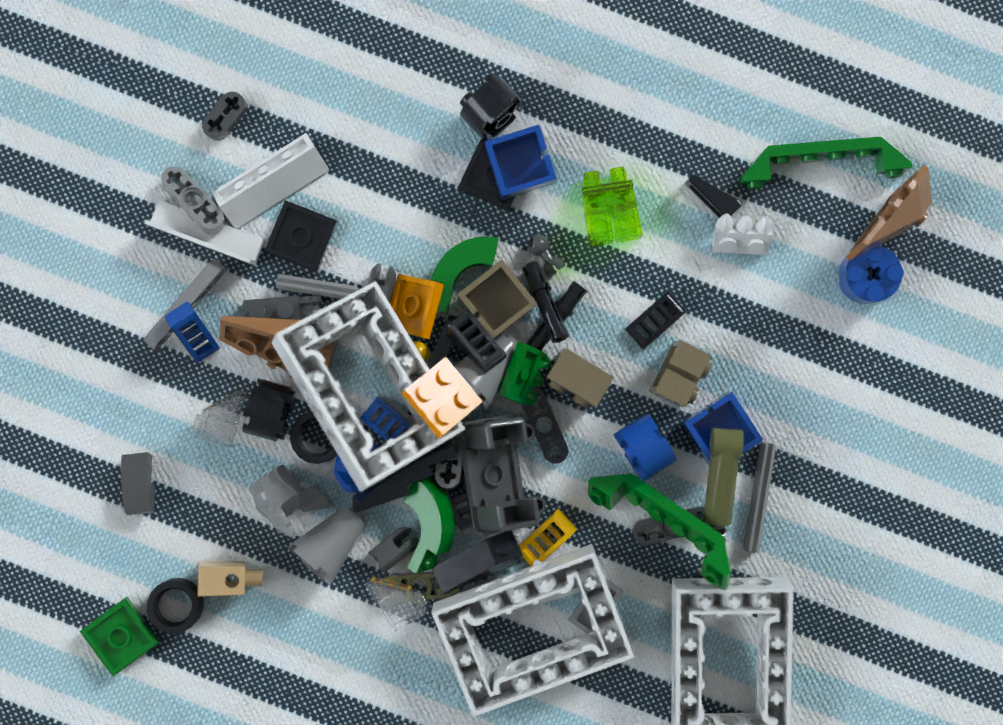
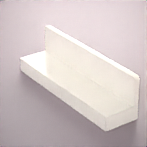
M307 133L216 189L212 194L219 208L234 228H239L320 177L329 168Z
M158 200L151 221L145 219L144 224L254 266L265 242L262 238L225 224L219 233L207 234L196 225L182 208ZM206 218L207 223H208V222H212L213 224L217 223L216 221H214V220H212V219Z

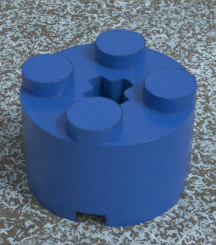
M877 246L852 260L845 257L839 267V284L842 292L852 301L864 304L883 301L891 297L898 290L904 276V270L897 256L882 246ZM868 270H871L873 272L872 277L874 279H867V276L869 275Z
M648 414L639 417L613 434L619 446L624 449L626 459L632 468L635 467L637 474L643 482L677 461L666 438L658 431V426Z

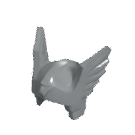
M283 464L249 487L259 513L266 517L279 533L290 537L295 536V531L287 517L292 515L297 508L305 513L331 508L332 506L331 502L325 499V495L319 492L317 487L297 482Z

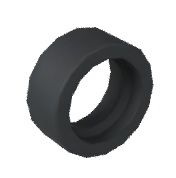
M311 411L304 413L295 421L291 428L290 442L293 451L299 458L308 463L320 464L332 460L338 454L333 445L326 452L320 454L310 452L303 445L301 436L304 427L308 423L317 420Z
M171 578L157 585L150 593L147 601V614L151 623L158 630L168 634L181 633L191 628L200 619L204 609L203 596H198V587L193 582L184 578ZM171 589L184 591L192 602L190 615L180 622L166 620L159 610L161 596Z

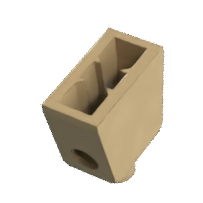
M200 561L198 596L245 595V586H262V569H245V562ZM229 574H236L238 580L230 582L226 577Z

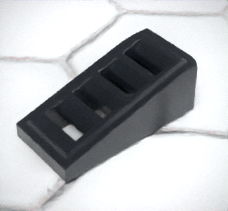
M692 175L685 182V185L718 218L726 213L732 216L743 205L740 200L695 175Z
M667 291L624 330L644 350L684 315L686 310ZM664 301L675 312L673 316L661 305ZM655 309L666 320L664 324L652 313ZM646 317L658 328L655 332L644 321ZM638 324L649 335L647 339L635 328Z
M466 311L448 325L447 338L484 373H487L506 358L507 354L469 311ZM472 335L475 336V338H473L471 341L467 340ZM483 343L484 346L476 351L475 348ZM487 352H493V354L485 360L482 358V356H484Z
M464 469L462 471V482L454 489H444L451 502L456 524L462 531L473 526L471 516L465 519L461 516L469 512L470 507L468 504L458 509L456 505L468 500V495L466 492L453 498L451 494L464 488L467 491ZM450 471L441 475V478L445 479L446 484H448L451 479L456 478V475Z

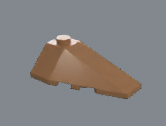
M926 165L920 167L888 197L847 254V259L852 260L906 232L911 226H920L928 217L926 211L932 203L929 169Z
M222 316L219 340L248 356L255 354L268 361L266 365L273 369L278 366L289 372L271 342L278 332L301 320ZM338 340L317 350L326 360L324 364L329 373Z

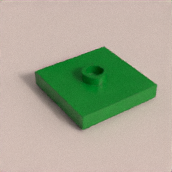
M128 596L80 631L112 677L161 642Z

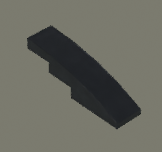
M448 440L364 491L360 492L359 490L352 497L354 512L357 513L409 495L407 484L433 476L431 465L456 457L452 440Z

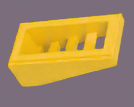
M557 509L519 545L523 554L522 558L530 566L533 565L536 559L543 562L569 539L577 528ZM553 522L556 523V525L564 532V534L560 532V530L553 524ZM546 528L557 539L555 542L544 531ZM537 536L549 547L547 550L535 539ZM528 544H531L540 554L538 558L527 547Z

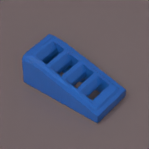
M185 302L165 315L170 328L196 363H199L220 349L189 302ZM206 340L209 341V342H207L206 344H204L203 346L199 347L198 349H196V350L193 349V348L197 347L198 345H200L201 343H203L204 341H206Z
M378 396L360 417L361 420L386 441L391 438H397L405 428L408 430L413 426ZM381 406L384 411L373 422L370 418ZM390 414L392 418L383 429L379 427L384 418ZM398 421L401 425L390 436L387 432Z

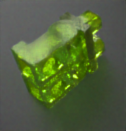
M625 167L609 169L611 183L607 184L600 183L599 171L585 172L583 175L581 198L588 247L612 244L614 235L616 243L638 240L643 236L633 190V181L628 180ZM611 214H612L613 225H614V235H613V228H612V222H611V216H610Z

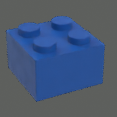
M540 124L485 141V150L501 200L556 183L557 177L550 155H545L547 146Z
M726 392L706 405L709 411L700 409L680 422L708 466L710 465V436L712 428L743 430V453L763 441V438L733 392Z

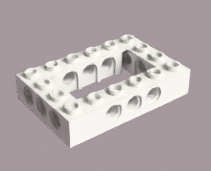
M376 281L278 332L271 342L360 492L465 430L463 424L459 421L447 433L438 438L401 394L427 373L429 368ZM358 328L363 332L417 422L405 433L395 439L391 438L372 452H370L373 445L369 432L365 433L354 414L356 410L347 403L339 389L341 385L338 381H334L324 364L326 360L317 351Z
M592 544L433 603V618L473 717L635 658ZM576 580L583 605L585 604L590 617L593 632L489 669L472 625H482L485 623V620L503 613L509 615L512 613V610L530 603L536 605L539 603V600L557 593L563 595L573 588L574 581Z
M787 577L730 578L729 587L726 590H723L718 585H711L705 578L672 579L671 725H791L793 587ZM716 614L717 617H723V614H745L746 617H752V614H757L756 713H704L702 689H705V683L702 678V662H705V655L702 650V634H705V625L701 615Z

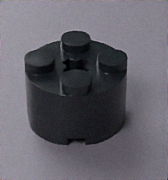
M491 73L482 80L480 88L474 93H467L461 99L460 105L462 109L460 116L483 141H488L487 135L490 134L493 138L496 137L516 119L513 113L517 107L522 110L525 102L502 77H496Z
M258 378V386L254 385L245 411V416L250 417L249 425L243 423L242 431L243 433L275 442L278 439L285 440L289 424H286L287 414H293L297 401V398H295L296 391H293L292 387Z

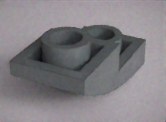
M149 452L126 454L121 457L122 496L125 514L127 515L154 513L155 485L151 483L153 456Z

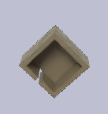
M503 259L457 294L473 316L477 313L480 314L477 320L493 339L537 306L536 301Z
M682 340L673 342L649 392L679 407H686L689 403L693 404L700 390L696 388L698 380L701 378L705 379L712 367V363L709 362L712 355Z
M567 348L562 349L545 377L550 380L549 387L561 394H564L565 390L574 395L572 400L587 409L590 405L593 407L598 406L614 379L610 374Z

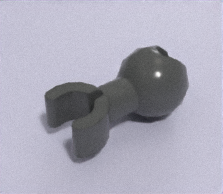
M533 235L528 241V250L531 254L540 256L545 263V274L551 277L557 273L553 265L557 270L565 267V262L559 257H553L548 250L549 241L544 235Z

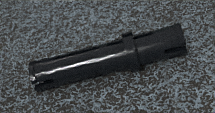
M537 261L525 264V267H522V272L530 287L529 294L538 305L552 342L559 343L569 337V333L550 292V283L546 282Z
M575 281L571 283L559 301L557 299L555 301L563 322L568 316L571 317L574 314V308L588 292ZM544 321L526 343L540 351L551 340Z

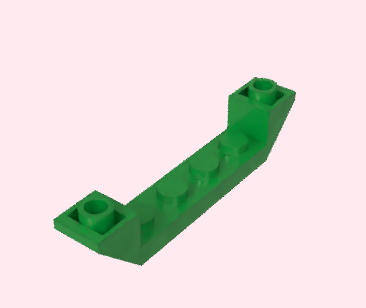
M882 137L769 145L740 177L738 183L739 185H747V189L763 188L764 183L771 180L770 161H773V165H783L790 163V159L800 158L801 163L818 161V157L828 156L829 160L845 159L848 154H856V158H868L874 156L873 152H875L877 174H886V178L902 177L903 172L912 168V162Z
M633 474L591 477L588 480V496L596 505L604 506L611 510L625 496L632 505L640 506L654 520L662 521L669 526L677 536L685 537L694 543L699 551L705 554L708 553L703 560L701 574L713 586L718 585L723 590L729 587L731 571L725 539L722 534Z

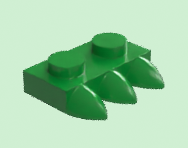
M517 342L498 395L522 405L528 406L536 403L538 399L531 387H539L544 384L543 376L537 369H545L551 365L547 354L525 343Z

